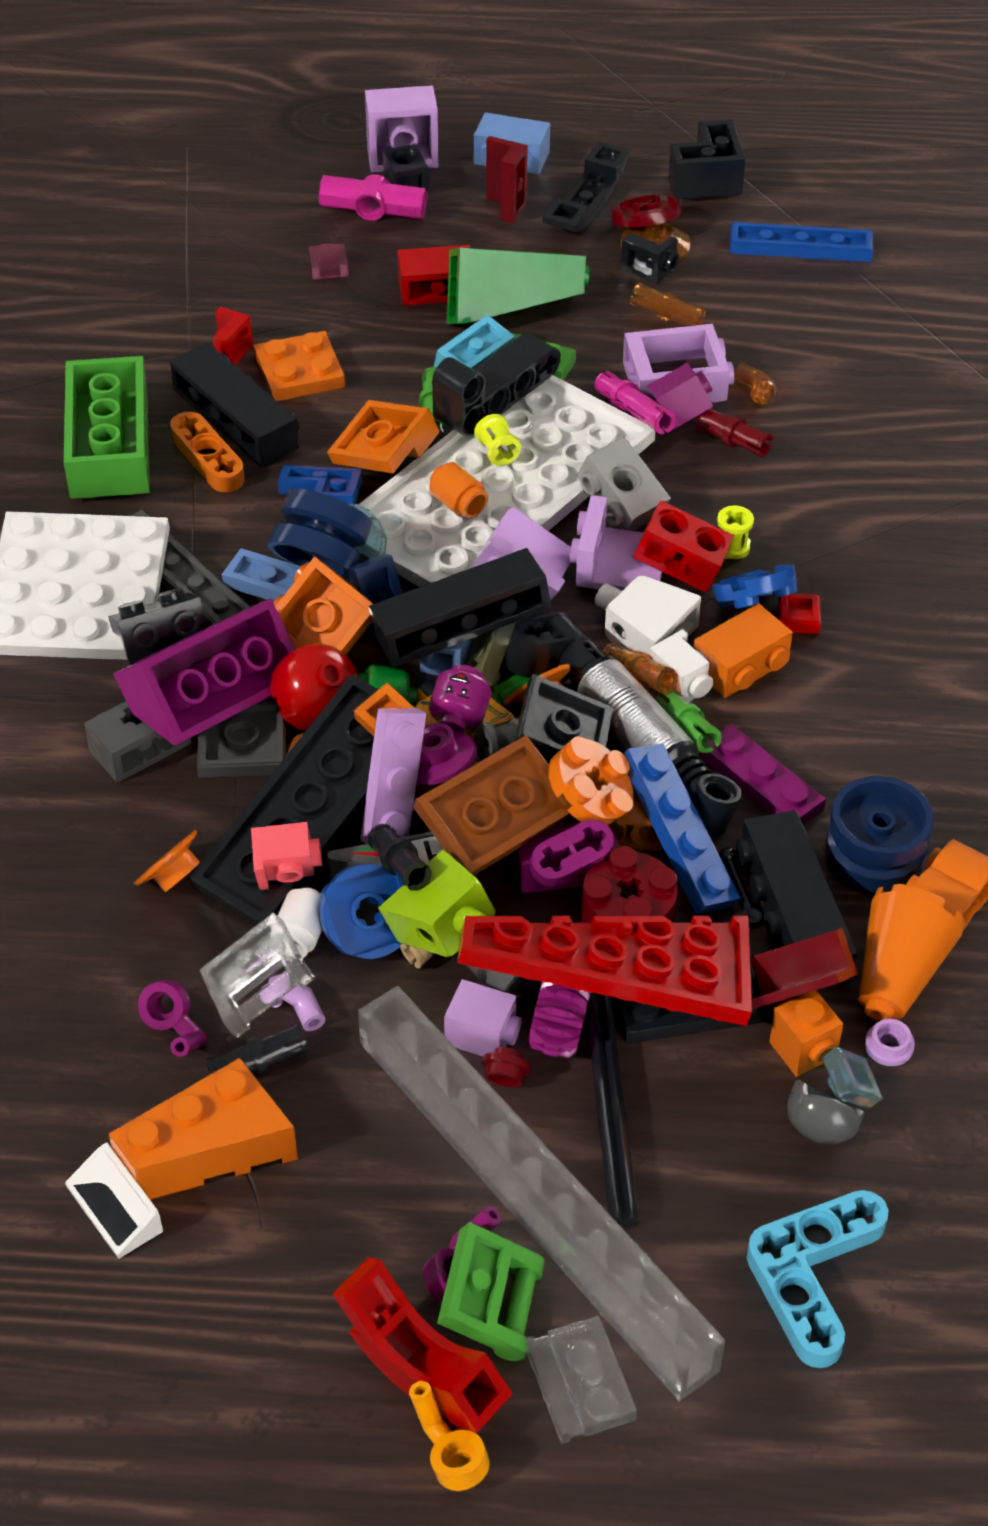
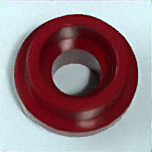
M497 1047L494 1052L484 1054L481 1065L485 1068L483 1077L488 1082L502 1087L517 1088L522 1086L523 1078L529 1076L531 1065L523 1059V1054L518 1050L508 1047Z

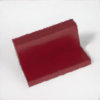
M488 136L486 139V199L501 202V221L514 223L527 205L528 145Z
M843 928L751 956L750 961L761 991V995L751 999L752 1009L838 984L857 975L858 972Z

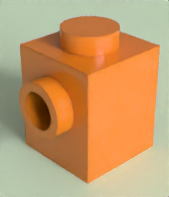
M811 991L799 997L795 996L785 999L774 1008L769 1042L793 1074L798 1077L837 1058L843 1023L818 991Z

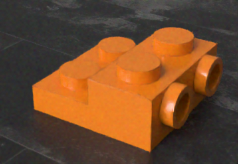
M368 400L327 453L333 464L394 473L406 456L420 458L440 431L429 408Z
M314 556L310 562H306L298 569L294 576L295 582L285 595L279 596L273 603L295 649L302 645L322 643L334 646L344 654H347L371 624L372 618L368 606L374 603L355 589L354 585L327 563Z

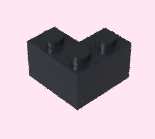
M732 119L698 122L697 142L671 144L668 180L674 196L680 199L691 200L697 197H727L729 195L742 194L746 158Z

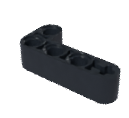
M524 333L475 369L468 367L453 357L445 358L439 363L433 374V415L438 421L462 435L471 436L474 434L477 423L482 418L491 414H502L548 380L556 372L560 364L561 353L557 348L529 333Z

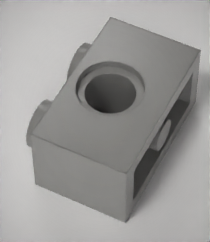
M625 436L587 455L577 474L583 490L588 495L607 497L606 521L616 529L635 531L645 526L652 517L659 501L668 503L671 499Z

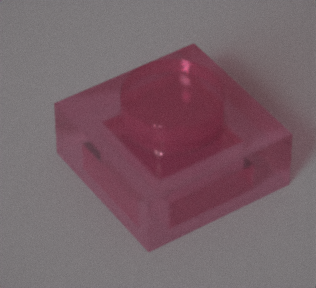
M325 243L320 246H308L313 280L348 277V264L344 243Z

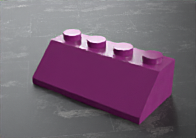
M268 599L113 673L132 714L171 744L177 745L271 696L272 673L279 661L295 650L272 599Z

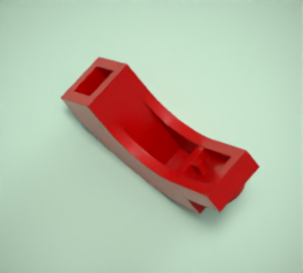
M368 1257L332 1294L354 1326L349 1334L368 1358L390 1381L408 1396H410L409 1389L414 1383L418 1381L429 1383L445 1422L478 1433L513 1394L485 1352L465 1348L451 1342L419 1315L380 1259Z

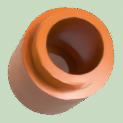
M449 462L441 465L431 475L429 486L431 495L457 516H465L468 519H472L478 516L486 507L488 493L485 491L484 485L457 463Z

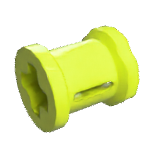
M491 414L482 418L477 423L474 435L478 442L485 445L488 449L487 456L492 464L496 466L509 465L519 457L522 445L516 436L509 433V424L506 419L500 414ZM488 428L492 430L494 436L489 434V432L487 431ZM502 444L508 448V452H505Z
M737 505L725 507L719 511L717 523L720 529L734 535L725 559L739 560L746 557L750 552L748 532L753 527L754 517L751 511L745 507Z

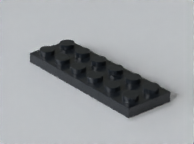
M353 674L349 676L189 877L193 887L261 930L267 931L277 918L287 893L293 889H299L308 876L291 883L269 880V889L260 890L254 872L251 828L307 822L311 839H320L322 858L325 856L365 804L374 736L355 719L354 710L379 689Z

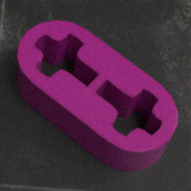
M587 820L541 842L532 853L530 864L532 877L537 883L545 887H557L588 872L593 864L604 860L610 855L614 843L611 829L599 820ZM587 835L592 840H602L599 851L595 852L591 846L578 852L576 850L583 846L585 836ZM549 855L553 861L566 855L568 856L560 861L559 871L557 872L551 867L542 868L544 856Z

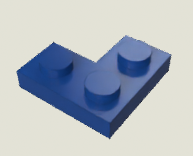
M284 465L278 478V493L287 494L288 490L293 488L307 489L337 498L355 507L362 485V468Z

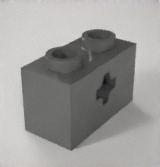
M126 701L84 722L89 752L116 783L191 744V738L177 745L171 744L133 715Z

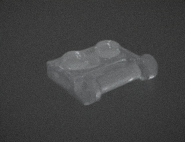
M272 913L200 969L223 1023L236 1037H240L249 1030V1023L295 987L303 988L314 980V975L302 959L285 922L275 913ZM285 966L286 971L238 1007L237 1001L281 967Z

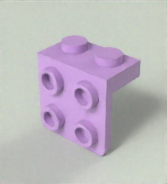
M591 495L587 511H580L578 517L577 535H581L580 539L573 538L570 551V563H577L576 586L600 589L605 583H608L623 591L637 576L644 575L661 581L662 571L633 558L644 532L607 528V497Z
M510 508L503 515L471 566L476 567L528 548L546 575L550 600H552L565 582L562 576L570 565L571 547L518 509Z

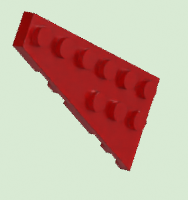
M465 916L457 961L459 964L743 1026L747 1025L752 1013L748 916H733L730 923H712L710 916H693L691 923H672L664 916H594L592 923H571L570 916H552L550 923H529L522 916Z

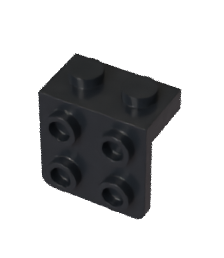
M183 588L159 594L160 601L144 605L142 600L118 606L119 613L110 615L108 618L112 632L122 639L128 664L131 665L207 628L208 625L200 597L189 592L184 594Z

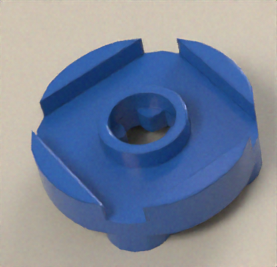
M794 565L774 566L775 573L771 574L769 571L758 569L720 580V583L712 584L715 599L719 602L720 607L734 605L735 608H742L759 603V597L772 594L773 597H780L797 592V577Z
M374 864L351 866L335 875L332 881L322 890L319 916L323 932L327 939L336 946L337 950L343 954L358 958L375 959L389 955L400 947L402 943L396 940L380 911L372 915L373 923L367 925L364 919L357 918L356 910L360 908V901L366 898L369 904H377L379 907L404 885L402 880L397 875L388 873L385 868Z

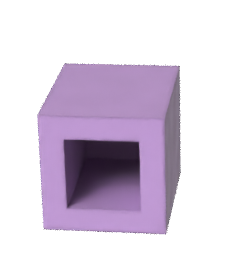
M462 979L444 1016L445 1045L480 1056L494 1052L497 1047H506L507 1044L513 1046L518 1039L522 1025V1018L516 1016L517 996Z

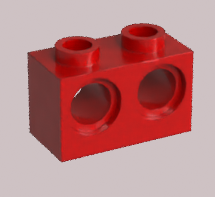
M660 500L645 528L633 558L706 593L722 566L734 535Z

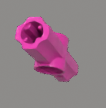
M378 174L369 175L364 180L323 175L320 182L319 204L322 207L356 211L365 220L376 221L383 215L423 220L426 214L428 199L425 188L391 184L388 179Z

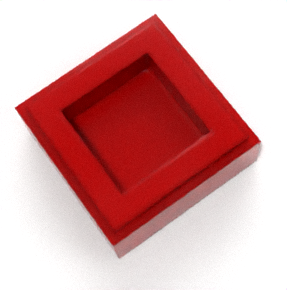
M792 593L778 597V620L793 633L820 634V595Z

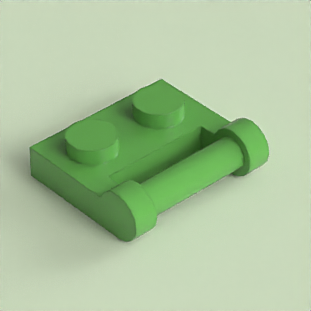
M471 1222L467 1223L459 1230L437 1324L494 1349V1353L502 1359L509 1361L523 1360L528 1345V1339L524 1336L535 1282L543 1274L544 1258ZM509 1268H511L515 1279L505 1325L503 1326L498 1324L497 1321Z

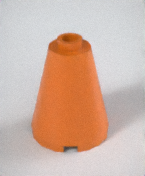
M894 884L891 892H883V886L877 889L871 901L858 997L859 1003L865 1008V1014L871 1019L878 1022L883 1019H902L961 938L965 927L963 915L956 910L953 916L945 910L946 900L922 888L905 884Z

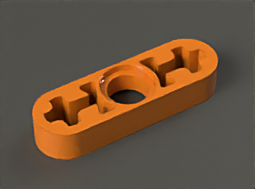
M182 412L171 419L170 427L173 443L214 490L233 492L243 486L245 477L242 460L202 415L195 412ZM203 449L216 450V452L212 454L204 455L198 453L200 450Z

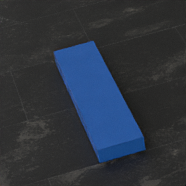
M731 222L729 254L871 262L873 231Z

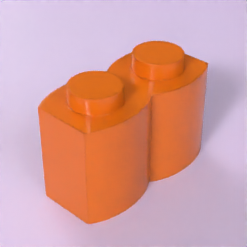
M952 839L943 849L936 847L926 862L925 871L920 877L913 875L906 885L922 888L945 899L944 909L953 916L956 910H958L963 915L965 929L974 914L988 900V856Z

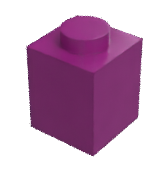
M688 362L648 385L656 402L675 414L676 423L673 430L713 407L707 393L713 390L702 370L695 374Z

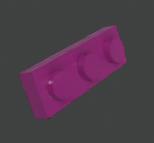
M733 724L720 731L722 740L718 747L709 739L706 741L714 751L699 753L700 758L721 775L733 780L744 794L770 815L797 810L802 824L805 825L824 811L826 799Z

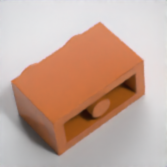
M758 603L694 640V649L702 652L709 662L708 675L713 678L712 687L724 698H727L739 690L749 688L759 678L771 671L780 670L789 662L793 632Z

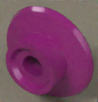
M433 723L424 727L416 784L434 785L443 783L467 770L477 755L475 741L463 732L452 730L446 724Z

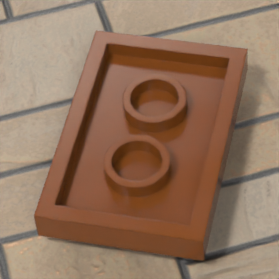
M527 735L420 796L413 805V808L443 849L473 876L572 817L567 811L572 805L563 794L558 798L555 795L549 780V765Z

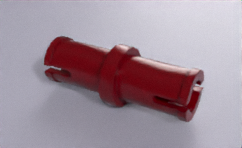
M709 408L696 418L697 421L703 422V424L700 422L695 424L697 429L721 438L723 444L735 447L737 445L755 453L761 458L765 457L772 447L773 435L747 425L745 419L738 416L731 418Z

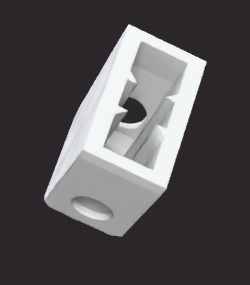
M644 575L637 576L623 591L605 583L595 597V605L606 611L605 635L607 639L646 668H648L650 647L682 629L689 636L699 625L701 596Z

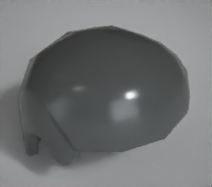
M801 1080L795 1081L787 1101V1112L791 1124L799 1134L815 1143L836 1145L852 1139L856 1135L864 1117V1111L834 1099Z

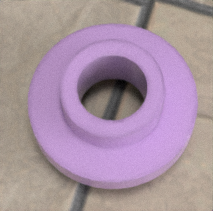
M883 1019L869 1029L865 1039V1049L868 1055L877 1063L885 1066H898L906 1063L911 1058L915 1047L914 1038L909 1028L903 1022L896 1019ZM889 1043L894 1045L895 1047H889L884 1044Z

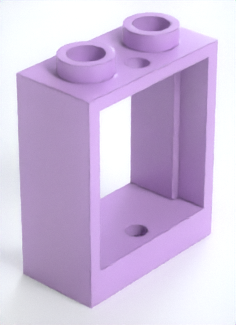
M713 324L624 333L623 365L628 380L635 383L641 393L656 401L648 385L672 372L653 373L650 363L706 357L709 367L694 368L693 371L696 374L702 370L713 389L707 393L711 402L727 401L728 386L734 383V369L732 362H727L725 359L724 340L717 337Z

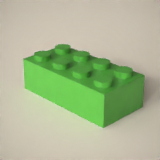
M143 356L66 361L64 468L70 499L150 493L148 388Z

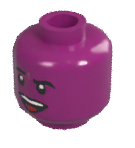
M456 665L452 669L445 670L438 675L429 702V711L434 719L439 723L450 726L454 731L464 733L465 730H474L478 723H483L492 689L482 672L470 666Z

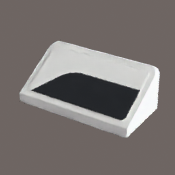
M107 1142L97 1148L65 1182L68 1190L118 1259L163 1232L158 1210Z

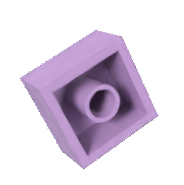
M433 86L365 90L367 150L371 172H384V149L411 144L417 145L428 168H439L438 109Z

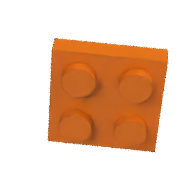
M326 331L310 332L301 336L280 340L274 339L265 343L254 344L255 359L267 390L275 401L345 388V376Z

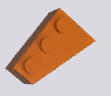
M240 1058L109 1133L111 1148L150 1200L203 1186L204 1179L230 1172H235L236 1176L251 1173L252 1166L281 1159L282 1164L298 1160L294 1126Z

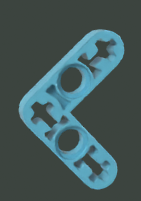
M855 1191L762 1225L754 1230L750 1236L747 1252L749 1267L796 1355L810 1367L825 1368L836 1363L841 1356L845 1339L843 1326L810 1266L866 1246L881 1238L885 1231L889 1210L886 1202L879 1195L871 1191ZM860 1210L864 1216L873 1215L872 1223L867 1224L863 1218L854 1220L855 1211ZM847 1224L846 1233L844 1234L842 1226ZM810 1225H821L829 1230L832 1239L823 1244L813 1243L805 1237L803 1231ZM791 1234L793 1236V1243L788 1244ZM763 1245H769L773 1251L781 1249L780 1257L774 1259L770 1253L762 1254ZM797 1285L807 1291L810 1299L803 1305H791L781 1297L780 1291L786 1286ZM813 1315L812 1326L820 1338L830 1337L827 1348H823L819 1342L809 1343L812 1329L808 1319Z

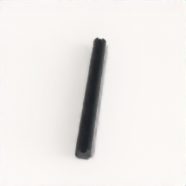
M590 992L586 1018L610 1224L616 1229L632 1228L637 1224L638 1210L612 999L610 996Z

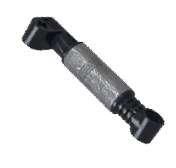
M553 612L518 620L514 625L504 656L506 667L519 676L531 678L533 674L538 676L560 665L570 664V671L566 676L574 684V691L613 707L609 733L626 751L629 748L663 743L709 836L716 837L724 834L741 798V789L730 778L713 773L700 759V752L694 741L666 713L664 708L653 699L650 693L641 686L639 681L631 675L624 665L614 657L606 656L565 612Z

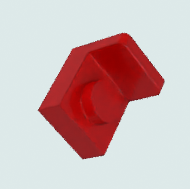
M219 307L215 311L218 331L213 336V347L219 353H224L235 366L254 346L251 319L249 315Z

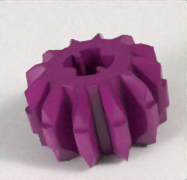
M542 982L529 1033L531 1049L543 1051V1054L553 1057L559 1055L570 1058L576 1053L590 992Z

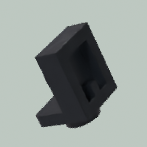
M629 233L622 240L621 270L658 284L668 273H672L678 265V238L670 236L659 245Z

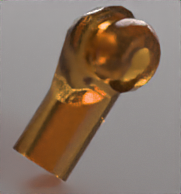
M743 362L737 367L734 379L754 388L750 392V397L753 401L760 405L768 404L770 397L775 396L777 391L771 377L767 373Z

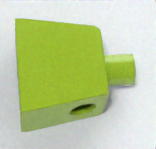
M441 850L426 864L430 867L432 875L431 880L423 889L412 891L407 888L408 886L405 887L403 885L380 905L378 909L397 941L449 957L459 950L461 929L465 916H495L496 911L478 879L450 854Z

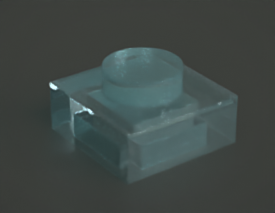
M835 1047L822 1057L829 1073V1087L840 1100L870 1109L883 1099L866 1058L839 1047Z

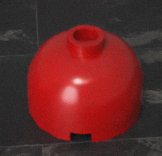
M322 643L302 645L279 661L272 673L270 692L272 699L276 697L277 704L281 708L279 713L283 719L297 729L306 731L349 676L353 674L358 677L356 667L348 656L334 646Z

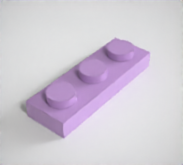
M378 708L360 841L368 844L367 839L371 829L379 824L390 825L400 837L409 836L426 713L417 708Z

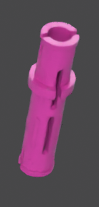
M606 371V375L602 372L597 376L595 390L610 399L611 404L621 411H628L659 434H665L664 430L668 433L674 428L676 423L675 414L641 393L635 383L629 380H621L610 371Z

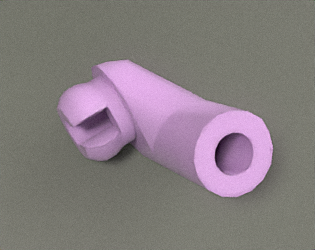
M284 974L270 977L269 983L262 986L261 997L264 1002L275 1008L279 1007L284 1001L292 1005L306 1031H314L325 1023V1016L310 987Z

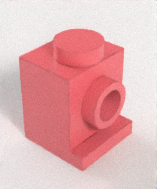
M307 822L251 828L254 872L260 890L269 889V880L291 883L299 881L305 876H314V867L322 866L320 839H311Z

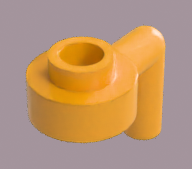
M425 1381L414 1383L409 1389V1395L424 1432L434 1444L430 1454V1461L438 1482L443 1487L453 1491H463L476 1486L485 1478L490 1465L482 1439L476 1433L469 1430L452 1431L441 1416L429 1383Z

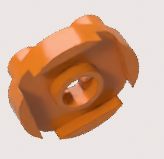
M577 736L564 745L550 760L549 780L552 790L557 798L562 794L565 796L566 800L572 805L567 811L578 821L599 820L608 826L622 818L633 808V787L628 775L630 764L621 752L617 750L610 751L593 740Z

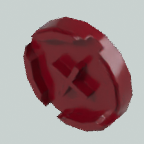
M650 194L625 199L619 203V209L616 205L611 208L613 224L621 227H644L671 221L681 215L680 198L674 195H667V201L660 200V195Z

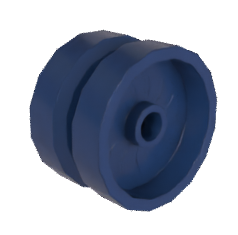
M293 488L288 490L281 507V514L287 522L274 525L267 543L268 548L278 557L298 566L310 562L315 556L327 563L346 580L352 579L349 567L357 565L360 559V555L353 547L366 544L373 521L359 509L337 498L307 489Z
M869 776L855 779L841 788L832 804L830 826L826 839L825 858L831 871L846 885L868 893H876L877 889L882 886L883 892H891L894 884L906 885L913 875L919 877L925 865L927 845L930 842L933 829V810L927 798L911 784L894 777Z

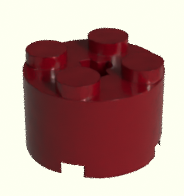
M620 846L614 848L608 857L593 864L585 875L582 897V923H592L594 916H664L674 923L677 902L676 873L660 860L650 855L636 852L631 847Z

